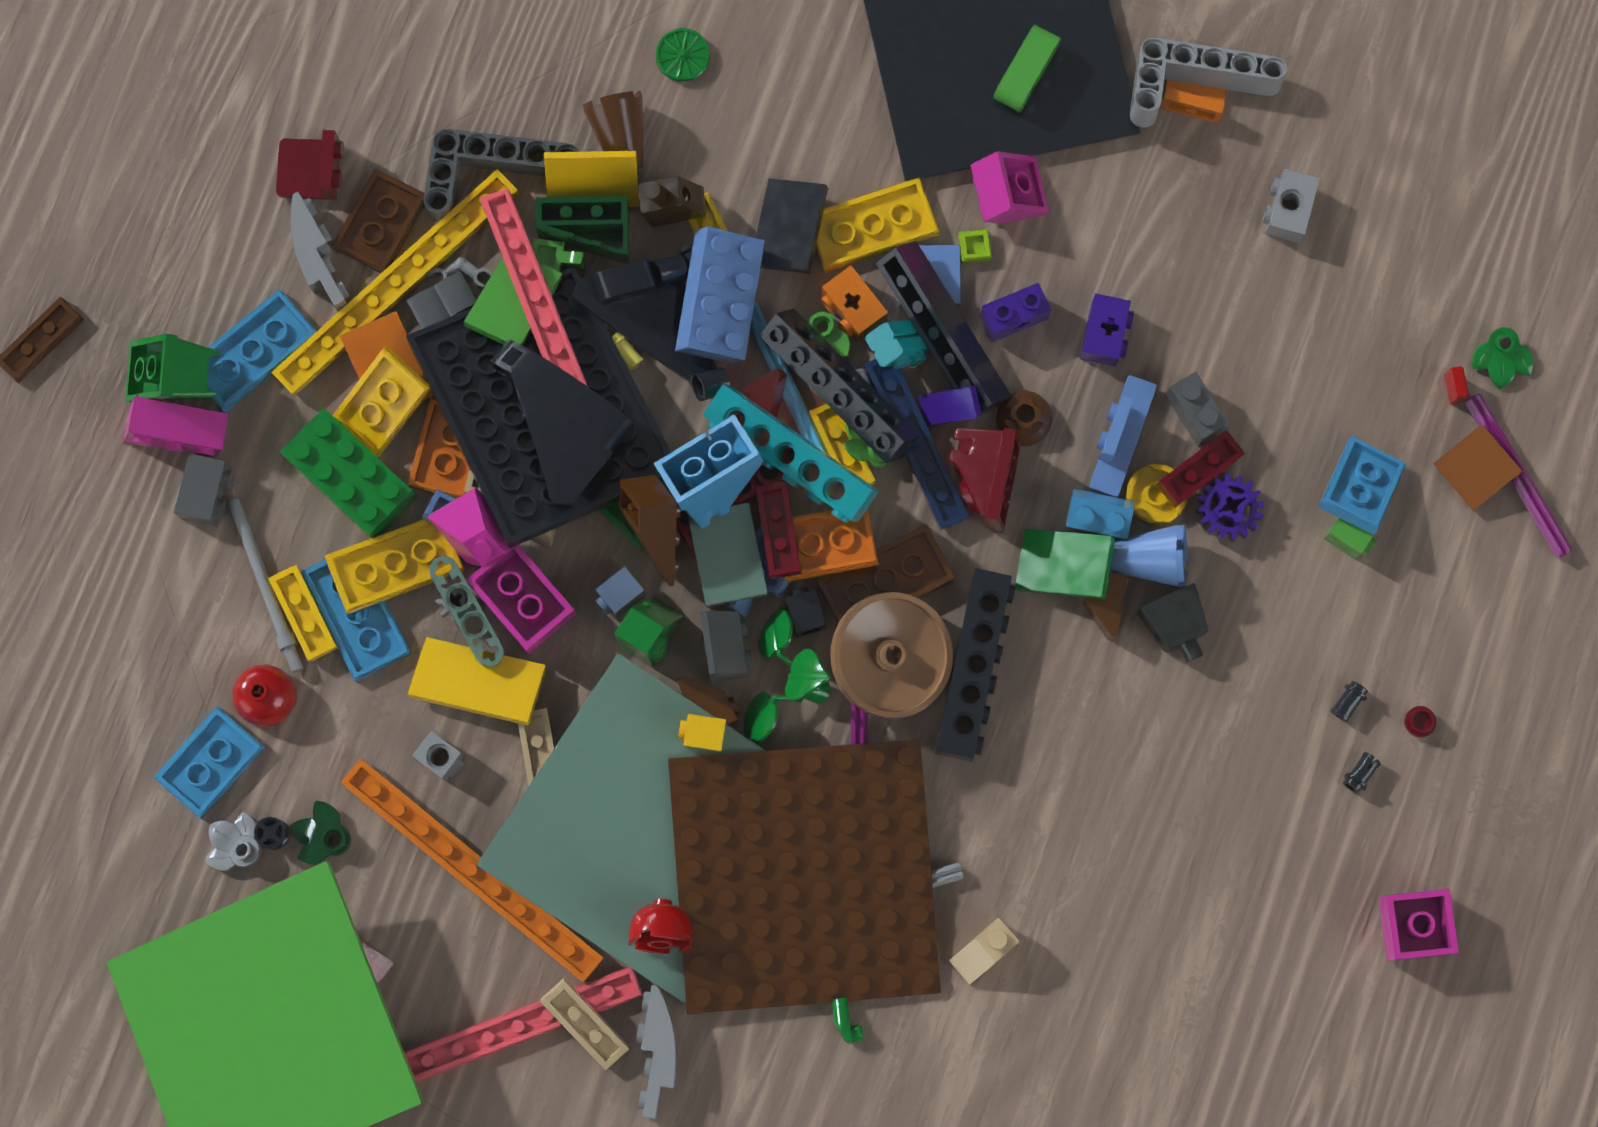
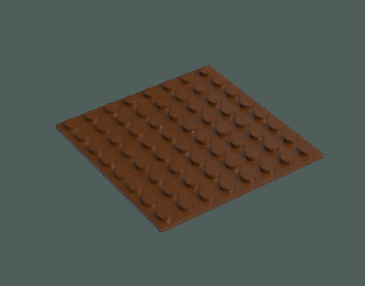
M920 739L668 758L679 908L689 916L693 930L692 947L690 950L682 952L687 1014L831 1003L836 998H847V1001L941 993Z

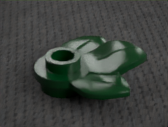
M315 801L313 818L301 819L290 825L294 837L304 845L298 854V860L308 864L321 863L329 855L339 856L345 853L351 844L350 833L341 825L339 812L333 806L323 801ZM336 834L339 835L341 838L339 845L332 846L330 843L331 837Z

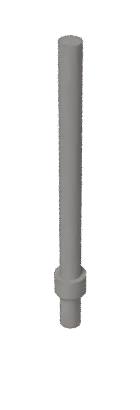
M239 498L233 499L228 502L278 635L276 642L279 650L284 651L291 673L298 672L303 669L296 650L298 645L294 633L288 629L276 594L268 579L267 570Z

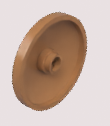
M897 592L875 594L852 606L842 617L834 632L830 653L834 678L845 697L860 710L882 718L907 717L930 706L945 688L953 662L951 638L946 625L938 613L919 598Z

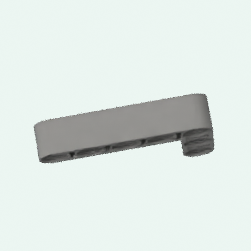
M1148 38L1141 45L1136 63L1130 119L1139 127H1149L1155 123L1162 101L1164 80L1264 96L1276 95L1280 92L1288 70L1287 64L1281 58L1161 38Z

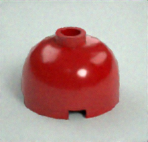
M269 664L254 665L244 670L236 679L232 689L233 704L237 713L248 723L258 727H273L284 722L289 717V713L297 702V691L292 678L281 668Z
M655 899L653 904L642 907L633 916L629 928L628 945L630 946L635 942L636 950L648 953L669 954L670 948L679 947V953L686 952L692 947V923L689 916L681 908L672 905L671 900Z

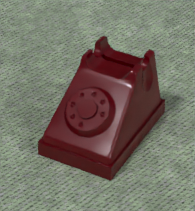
M958 428L955 430L953 438L959 441L958 450H951L949 460L954 464V471L962 477V481L959 483L962 491L961 495L967 507L970 508L972 515H980L986 528L991 529V532L1004 534L1009 503L1007 502L1011 499L1021 450L1017 430L1004 428V430Z

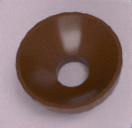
M1027 390L1014 392L997 409L998 430H1004V428L1017 430L1021 446L1037 444L1043 440L1051 428L1052 413L1046 400L1035 392ZM1022 406H1028L1034 411L1035 417L1031 422L1024 423L1017 418L1016 411Z

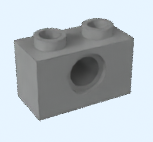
M1287 169L1283 170L1280 178L1274 177L1269 194L1274 196L1272 206L1267 205L1262 223L1267 224L1266 235L1300 244L1306 233L1320 178ZM1288 200L1293 202L1296 210H1287L1283 206L1282 201Z

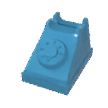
M735 415L709 429L708 433L710 436L707 437L704 432L654 463L681 510H685L701 529L710 525V519L713 516L719 515L723 517L730 512L732 503L763 462L761 455Z

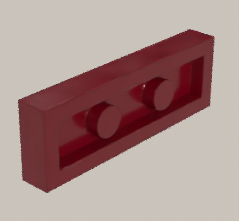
M1225 430L1162 478L1156 485L1173 507L1176 508L1246 453L1230 433Z
M787 482L756 486L770 579L802 574Z

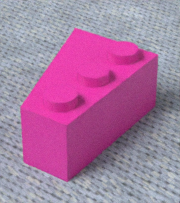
M134 396L129 407L123 443L161 447L174 452H182V450L195 452V455L213 458L214 454L219 455L223 449L228 414Z

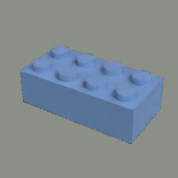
M709 226L695 231L675 351L731 364L745 360L765 240Z

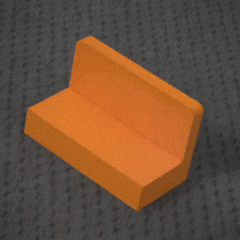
M1167 80L1160 109L1218 124L1223 114L1227 90Z

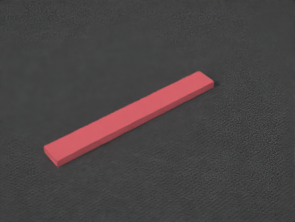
M509 188L481 197L482 207L541 356L587 386Z
M630 967L574 987L597 1013L644 996L636 972ZM537 1001L404 1053L415 1081L419 1082L561 1028L563 1025L543 1006L541 1001Z

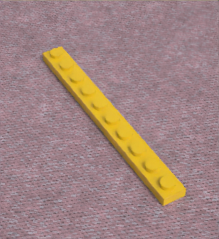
M498 169L495 170L271 373L293 396H296L346 350L340 335L383 317L420 284L432 269L441 265L488 222L480 201L481 197L509 188L514 199L519 194L518 189Z

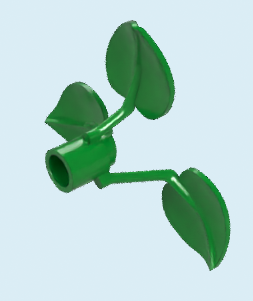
M779 607L764 624L759 636L758 647L760 654L765 658L770 659L776 654L779 659L791 667V673L788 674L789 679L785 686L786 695H773L770 698L767 692L762 691L748 705L744 717V735L755 744L766 739L775 728L778 719V707L775 703L778 701H796L801 703L805 699L816 704H822L830 693L828 680L831 677L824 669L819 656L814 650H802L793 661L784 655L782 649L791 642L793 625L788 611L782 607Z

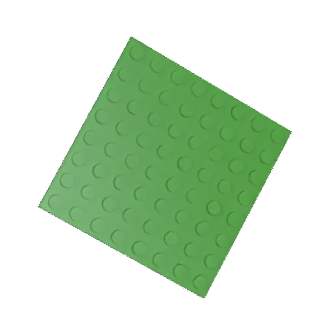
M329 861L318 864L106 961L168 1127H370L424 1103Z

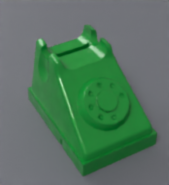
M162 334L130 341L125 402L132 403L134 396L159 401L203 399L216 396L217 392L211 391L207 386L208 365L210 357L220 356V352L179 339L178 335Z

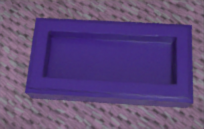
M976 386L919 395L926 425L967 420L982 416Z

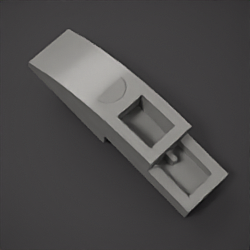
M299 192L293 194L291 204V232L297 260L312 292L315 294L325 289L336 310L339 312L347 305L345 299L350 297L342 281L340 280L336 283L331 275L336 270L326 254L332 252L327 243L332 238L324 224L317 226L313 216L318 213L310 199L308 198L303 201Z
M652 986L651 992L645 991L642 1010L647 1011L645 1024L639 1023L636 1042L642 1043L641 1050L653 1052L652 1058H646L643 1077H649L647 1090H641L638 1109L643 1110L642 1117L656 1119L662 1087L675 1088L677 1047L673 1021L667 1002L660 987Z

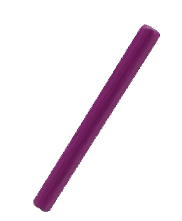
M1481 394L1471 396L1465 401V404L1477 425L1480 426L1482 424L1523 471L1511 482L1557 558L1567 555L1572 551V546Z

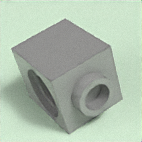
M432 731L429 732L412 755L417 761L445 781L449 777L455 778L464 766L462 759L465 756ZM440 750H446L449 754L447 763L442 766H436L433 762L435 753Z

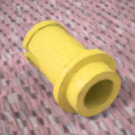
M619 333L612 336L629 372L634 370L644 359L624 336Z

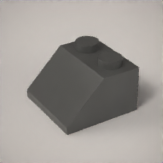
M738 611L700 612L711 682L748 677L747 669L753 668L751 651L744 650L742 638H748L746 619L740 620Z

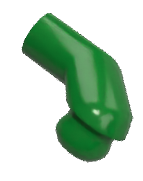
M847 998L834 999L832 1002L834 1024L843 1040L848 1044L861 1042L863 1040L862 1026L859 1024L851 1026Z

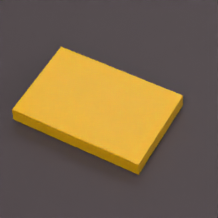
M636 151L544 152L547 197L628 196L629 207H639Z
M384 347L332 416L376 457H379L430 392L431 387L389 347Z

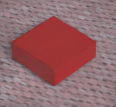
M1462 366L1451 367L1444 375L1450 404L1461 403L1469 395L1464 368Z

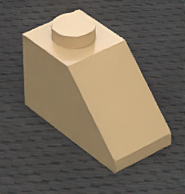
M998 917L954 955L949 962L970 985L1020 941Z

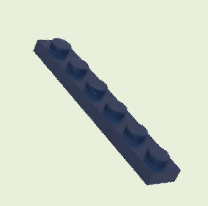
M877 359L865 363L864 368L874 389L921 435L905 456L940 531L969 519L965 506L901 369L895 370L894 366L880 367Z

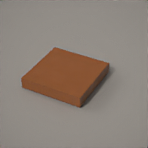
M1482 424L1433 463L1473 511L1523 472Z

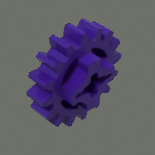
M1225 474L1223 482L1215 477L1212 480L1213 487L1206 484L1202 488L1206 495H1199L1196 501L1203 504V506L1195 510L1196 514H1203L1204 516L1199 524L1200 526L1206 524L1210 526L1207 531L1208 535L1214 531L1218 532L1219 541L1225 535H1229L1231 542L1236 540L1237 534L1243 539L1247 538L1249 535L1247 528L1254 532L1258 528L1254 520L1261 521L1264 516L1262 513L1257 512V510L1265 505L1264 502L1256 500L1261 491H1251L1252 481L1247 482L1245 485L1241 483L1242 475H1238L1235 481H1231L1230 475ZM1230 489L1237 490V491H1239V492L1242 493V494L1240 495V494L1231 492ZM1215 494L1217 505L1210 511V501ZM1226 504L1229 506L1239 504L1234 512L1231 510L1221 512ZM1249 505L1250 513L1247 521H1245L1243 511ZM1218 522L1228 523L1230 527L1223 526Z

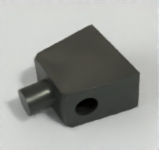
M1195 583L1139 608L1137 611L1139 617L1165 653L1179 647L1187 663L1204 655L1196 639L1206 635L1209 630Z

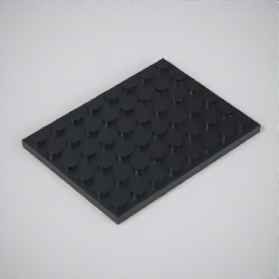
M575 266L560 272L562 273V280L552 298L587 386L624 413L631 420L633 427L614 449L615 452L572 505L551 504L535 446L513 381L500 375L489 364L503 344L464 326V321L471 309L406 335L411 351L427 383L431 387L438 406L509 549L618 502L621 479L656 475L661 482H664L654 463L671 453L604 322L571 297L578 279L581 278ZM531 331L523 346L541 356Z

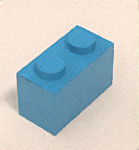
M1073 488L1066 526L1127 539L1134 512V501Z

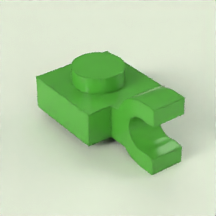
M534 238L533 250L539 263L558 272L562 271V266L568 268L575 266L576 270L585 271L587 259L583 257V252L565 251L566 245L564 242Z

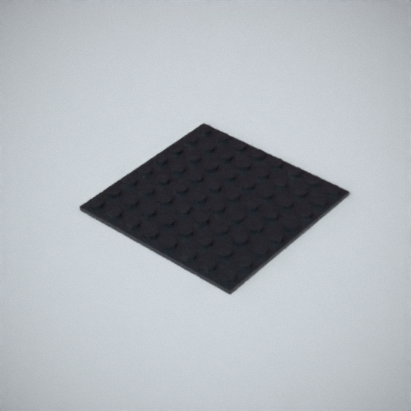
M863 0L905 182L916 178L922 179L971 169V164L997 151L1035 156L1141 133L1140 127L1136 126L1130 119L1132 94L1108 0ZM1036 24L1060 37L1061 42L1027 103L1019 113L993 99V96L1028 33Z

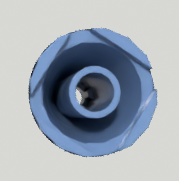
M1175 525L1129 536L1127 539H1116L1110 572L1178 587H1186L1188 571H1184L1186 562H1188L1186 525Z

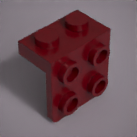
M323 130L322 140L284 138L280 141L276 193L280 198H292L294 193L299 192L302 199L337 200V189L341 188L342 172L339 170V162L344 156V143L339 140L335 130Z

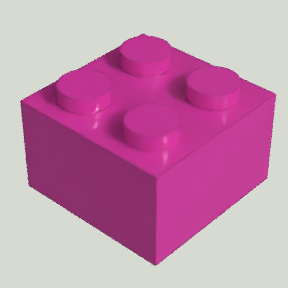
M1450 889L1378 897L1387 961L1459 953Z

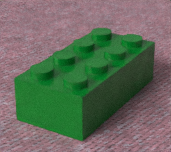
M324 408L280 451L291 465L370 538L382 535L417 499L411 488Z

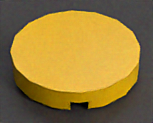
M1151 464L1141 468L1132 475L1126 486L1125 499L1134 501L1133 515L1137 520L1147 525L1161 526L1171 523L1180 516L1187 500L1174 508L1156 485L1157 482L1174 469L1167 465Z

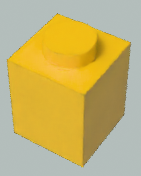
M688 714L687 720L680 721L678 739H684L683 746L721 752L726 719Z

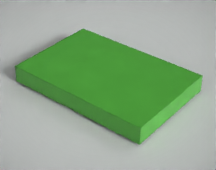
M502 257L466 317L464 326L503 345L507 340H512L523 346L531 333V328ZM539 263L550 293L553 295L562 280V273Z

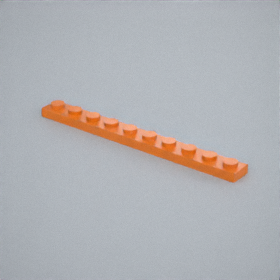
M360 758L340 782L581 982L585 983L602 962L604 957L559 920L478 867L476 864L481 856L363 759Z

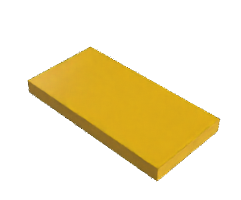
M920 178L824 208L816 243V250L824 272L827 273L890 252L899 245L913 241L920 242L938 236L940 232Z
M425 519L324 555L346 614L433 583L429 574V568L432 561L437 557L448 556L452 558L460 571H464L457 551L435 525ZM442 562L438 563V570L435 572V575L437 577L443 575L444 578L450 577L449 571L452 569V566L450 564L445 566Z
M426 637L410 684L408 696L409 698L529 726L547 668L544 664L503 655L502 660L496 666L485 667L476 660L470 647ZM484 651L481 654L483 659L489 658L491 662L496 660L495 653Z

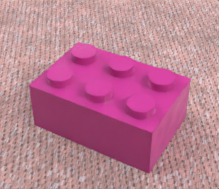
M519 545L510 549L507 548L504 554L483 565L466 579L469 586L529 656L577 616L573 607Z

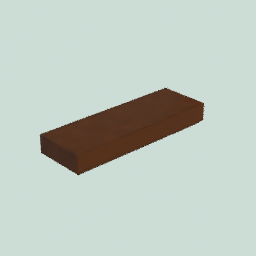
M60 296L0 354V367L17 383H20L84 318Z

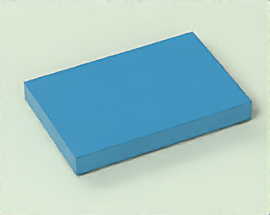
M1350 436L1318 507L1375 535L1407 463Z
M216 706L153 778L194 814L203 819L265 747L222 709Z

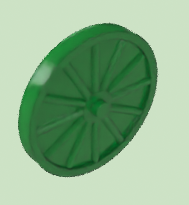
M687 28L674 29L666 33L658 42L656 48L657 65L661 72L672 80L681 82L693 80L706 70L709 63L710 53L708 44L703 36L694 30Z

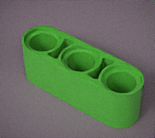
M1034 24L998 85L993 99L1020 113L1054 56L1061 38Z

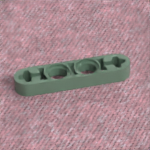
M448 556L435 558L429 568L430 577L473 655L485 667L496 666L503 658L504 650L502 644L458 565ZM440 562L445 566L450 564L452 566V569L449 571L450 578L454 581L458 577L461 583L453 584L444 591L441 585H446L447 581L443 575L438 577L435 575V572L438 570L437 564ZM462 589L467 593L468 601L464 606L456 607L450 602L449 598L453 590ZM476 616L482 620L483 629L480 633L470 634L467 632L465 622L469 617ZM486 632H489L491 638L485 639L488 646L498 649V652L494 654L496 660L492 662L489 658L483 659L481 657V654L484 652L482 644L479 643L477 646H474L472 640L484 636Z

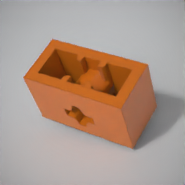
M851 265L822 286L821 295L823 297L820 299L829 313L835 312L841 319L839 325L848 337L853 335L859 342L867 334L887 321L888 311ZM849 301L851 304H855L857 302V310H855L853 307H849L847 309V302Z

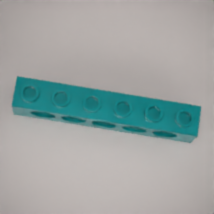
M725 384L721 386L703 413V416L710 420L709 427L713 428L732 415L736 416L742 412L745 415V423L742 427L763 459L762 465L771 470L774 467L778 468L784 473L782 479L796 488L799 484L808 490L806 495L819 505H822L824 502L834 508L831 513L845 523L849 520L854 522L860 521L879 493V490L732 386ZM768 430L770 440L768 444L761 446L759 435L762 431ZM792 447L795 457L791 463L787 464L783 459V454L787 448ZM817 465L820 475L817 480L812 482L808 477V470L811 466ZM841 482L845 487V493L842 498L836 499L833 496V487Z

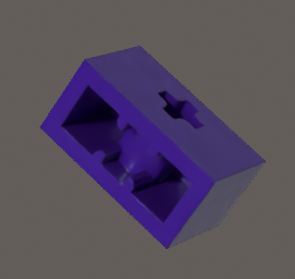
M1038 282L983 305L980 317L991 341L995 342L1048 320L1051 308Z
M1094 294L1080 359L1116 367L1119 358H1125L1128 340L1123 339L1125 329H1131L1134 311H1129L1130 300ZM1105 326H1111V336L1105 335Z

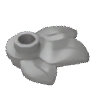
M242 812L234 824L227 821L212 823L209 827V838L215 848L205 858L206 863L220 871H228L236 865L246 868L256 864L261 857V847L254 837V829L257 825L255 820ZM247 846L246 854L241 856L242 849Z

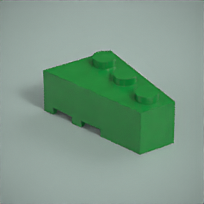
M653 596L650 600H645L643 604L639 603L631 607L614 635L622 650L652 668L655 662L660 664L669 651V647H667L668 641L685 615Z

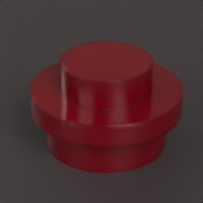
M1417 706L1406 713L1404 725L1412 736L1423 738L1435 730L1436 717L1429 708Z

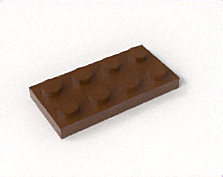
M925 524L877 548L876 553L879 565L827 574L816 579V582L839 624L842 617L852 606L869 596L897 592L920 598L954 581L955 576L928 525Z

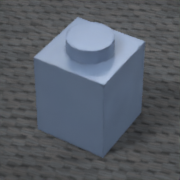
M625 566L595 589L599 596L596 600L597 604L606 615L612 612L616 618L646 596L644 589Z

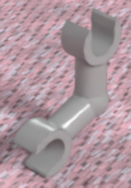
M458 257L443 269H432L428 277L431 279L440 274L445 279L462 271L474 280L478 288L483 290L485 285L479 282V277L483 274L491 277L492 272L487 268L479 269L468 262L466 258Z

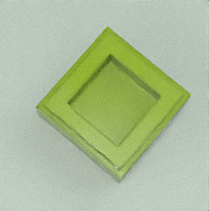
M988 229L958 232L961 264L992 260Z

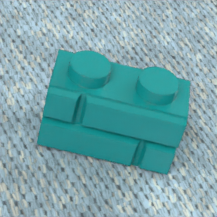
M910 319L884 322L867 334L865 338L872 351L875 350L874 356L880 367L894 366L895 370H898L909 364L912 368L927 359L925 355L930 352Z

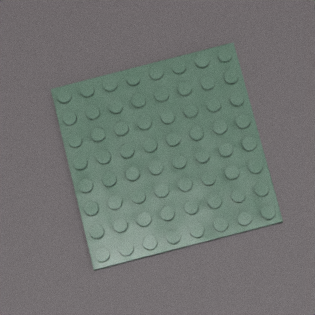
M618 653L476 865L686 1004L683 954L679 953V947L670 948L669 954H657L636 950L635 942L630 946L628 945L631 920L639 909L653 904L655 899H668L672 901V905L679 907L668 758L759 752L765 750L726 724L721 752L683 746L684 739H678L681 720H687L688 714L716 717Z

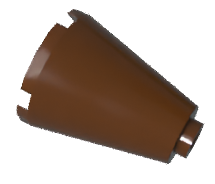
M633 91L604 96L600 98L601 104L593 106L592 100L583 104L584 113L602 150L636 151L637 171L643 168V98L641 91H638L635 95Z

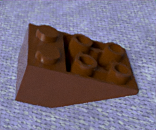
M656 475L621 479L619 508L650 561L667 584L672 587L674 586L675 574L678 573L675 546L679 545L676 518L680 517V506L671 496L668 488L661 483Z

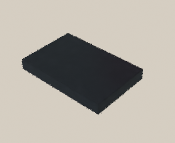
M768 179L756 233L757 239L765 240L760 268L810 274L828 192L826 184Z

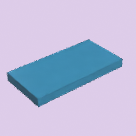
M281 289L277 290L208 347L220 352V356H211L209 359L207 386L211 391L217 392L216 396L211 398L224 413H227L273 375L271 372L317 332Z
M325 559L300 571L355 682L412 654L386 600L346 614Z

